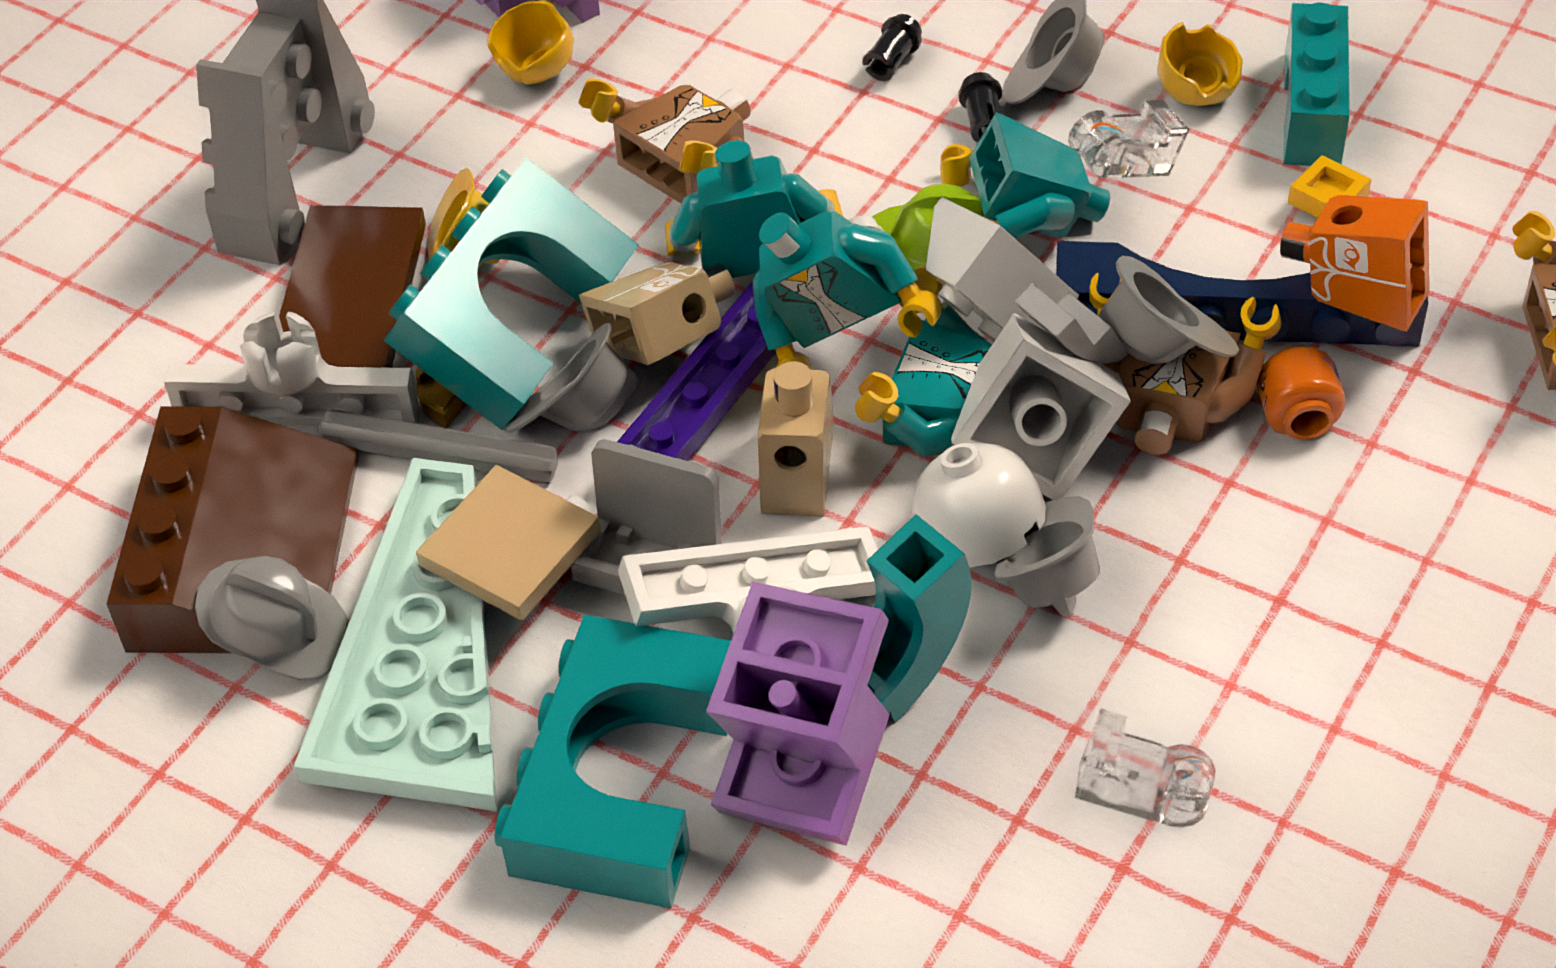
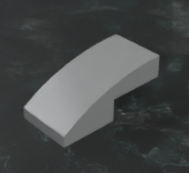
M1031 283L1014 301L1026 315L1074 354L1086 360L1099 363H1120L1129 354L1112 327L1069 292L1057 304Z

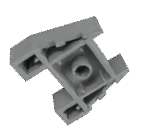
M256 0L259 12L223 63L200 59L196 64L199 106L207 107L210 113L211 139L206 138L201 142L203 163L212 164L214 170V187L208 188L205 191V207L218 253L280 265L292 245L300 241L305 225V217L299 209L287 161L295 154L297 144L351 154L362 135L368 133L373 125L375 108L373 102L369 100L364 75L324 0Z

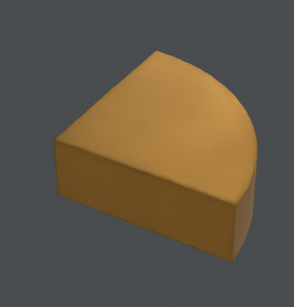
M417 367L416 389L420 406L430 420L448 429L466 403Z

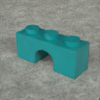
M1292 3L1285 49L1284 90H1288L1284 122L1283 164L1311 166L1323 155L1342 165L1350 117L1348 6L1330 5L1327 3Z

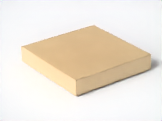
M495 465L416 551L419 566L523 621L601 532V526L598 516Z

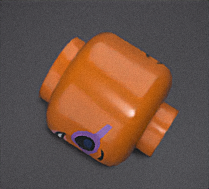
M1289 347L1271 356L1263 364L1257 381V390L1266 422L1275 432L1289 435L1297 440H1309L1325 434L1340 419L1345 409V395L1336 365L1326 352L1314 347Z

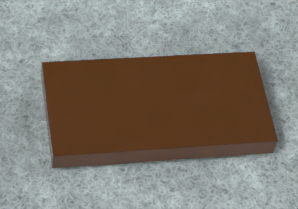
M310 205L279 314L283 332L290 331L286 315L288 312H293L303 317L313 327L321 358L328 365L336 367L392 368L396 350L383 340L394 327L397 320L388 313L413 282L426 227L423 207Z

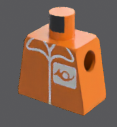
M1350 195L1334 196L1329 199L1313 226L1296 222H1289L1286 225L1280 243L1281 257L1310 263L1312 295L1317 301L1398 330L1408 331L1430 293L1428 201Z

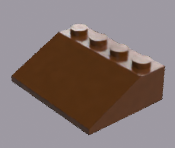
M160 406L106 603L125 652L230 653L211 642L199 626L195 611L198 587L210 571L228 561L260 556L280 558L296 567L305 579L317 584L331 594L359 458L357 449L225 407Z

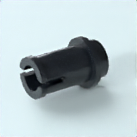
M907 14L889 17L882 25V35L863 57L862 64L869 65L865 69L866 72L879 81L890 80L907 54L914 53L921 46V26L916 19Z
M976 72L967 76L958 91L959 102L962 107L967 109L970 133L975 142H979L983 135L981 127H984L986 130L995 113L1002 114L999 103L1002 97V87L999 81L985 72Z

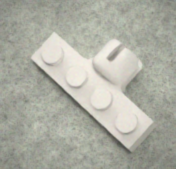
M276 311L257 317L245 328L243 333L245 343L240 345L245 365L169 364L164 379V385L171 406L225 407L279 425L320 426L326 411L331 409L412 423L418 422L420 413L411 368L336 367L328 365L321 358L313 327L307 320L293 312H288L286 315L290 331L283 332L280 318Z
M869 526L626 555L622 557L618 574L636 627L717 617L726 621L734 634L752 581L836 600L876 595L875 581L866 560L878 549Z

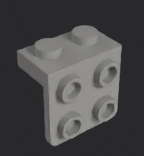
M606 439L597 442L591 452L597 516L599 517L601 532L571 565L573 581L625 595L618 574L623 556L722 544L719 478L713 469L693 461L681 460L640 449L633 445Z

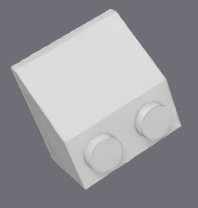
M943 197L935 205L926 271L943 285L938 296L966 317L973 310L983 319L978 329L993 342L999 336L1013 313L1043 329L1014 302L1031 283L1057 304L1068 292L1076 299L1079 297L1072 288L1002 226Z
M1013 313L977 368L951 441L955 445L960 443L996 444L1011 450L1023 459L1040 487L1041 493L1055 500L1062 498L1131 401L1119 373L1099 362L1086 360L1074 354L1051 334Z

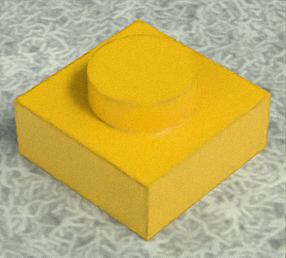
M1321 155L1290 186L1288 204L1318 218L1329 199L1334 196L1368 197L1372 179Z

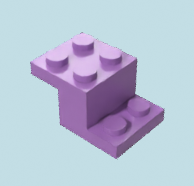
M752 581L706 710L733 739L711 802V806L719 813L847 846L890 716L867 686L889 621L882 609Z

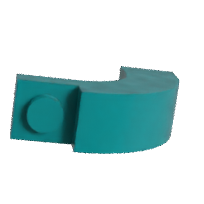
M917 514L866 560L876 585V598L873 608L882 609L889 619L867 686L890 714L889 718L895 723L922 695L949 656L963 627L972 589L971 573L965 553Z

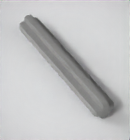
M334 409L326 411L323 421L320 423L319 432L321 433V438L355 448L357 451L409 460L418 458L473 465L474 471L489 473L495 465H498L526 480L543 483L552 481L558 465L557 451L554 447Z

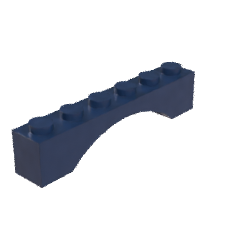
M1057 241L1055 274L1079 295L1077 300L1096 315L1097 309L1093 307L1089 297L1090 283L1093 276L1098 273L1097 292L1099 295L1109 299L1120 281L1116 261L1121 256H1130L1143 262L1158 273L1180 297L1210 317L1223 329L1240 333L1239 340H1245L1247 334L1241 318L1242 306L1245 301L1255 297L1256 308L1251 317V323L1255 325L1266 324L1272 317V310L1275 304L1278 307L1281 318V327L1278 333L1271 339L1264 341L1420 346L1429 304L1428 296L1408 331H1402L1317 301L1312 295L1310 272L1277 279L1258 280L1205 277L1169 268L1144 258L1119 243Z

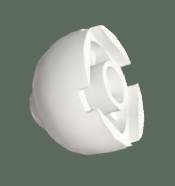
M960 443L945 450L924 469L916 482L912 511L913 516L917 514L965 553L969 568L996 563L1016 554L1027 545L1024 534L1033 527L1035 522L1039 531L1045 523L1046 505L1040 487L1023 459L1014 452L996 444Z

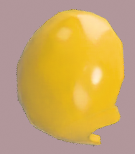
M547 1L525 2L507 10L493 24L487 37V46L499 68L517 83L523 82L528 85L546 81L557 76L572 59L573 33L567 21L559 14L554 5Z
M1184 22L1175 24L1162 38L1157 73L1164 90L1177 102L1192 106L1213 105L1226 100L1239 85L1243 59L1234 42L1216 32L1212 25L1207 24L1200 29L1189 30L1186 29Z

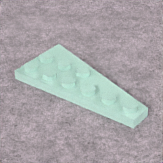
M418 458L412 459L293 766L298 782L497 811L484 600L419 566L416 551L477 486L473 465Z

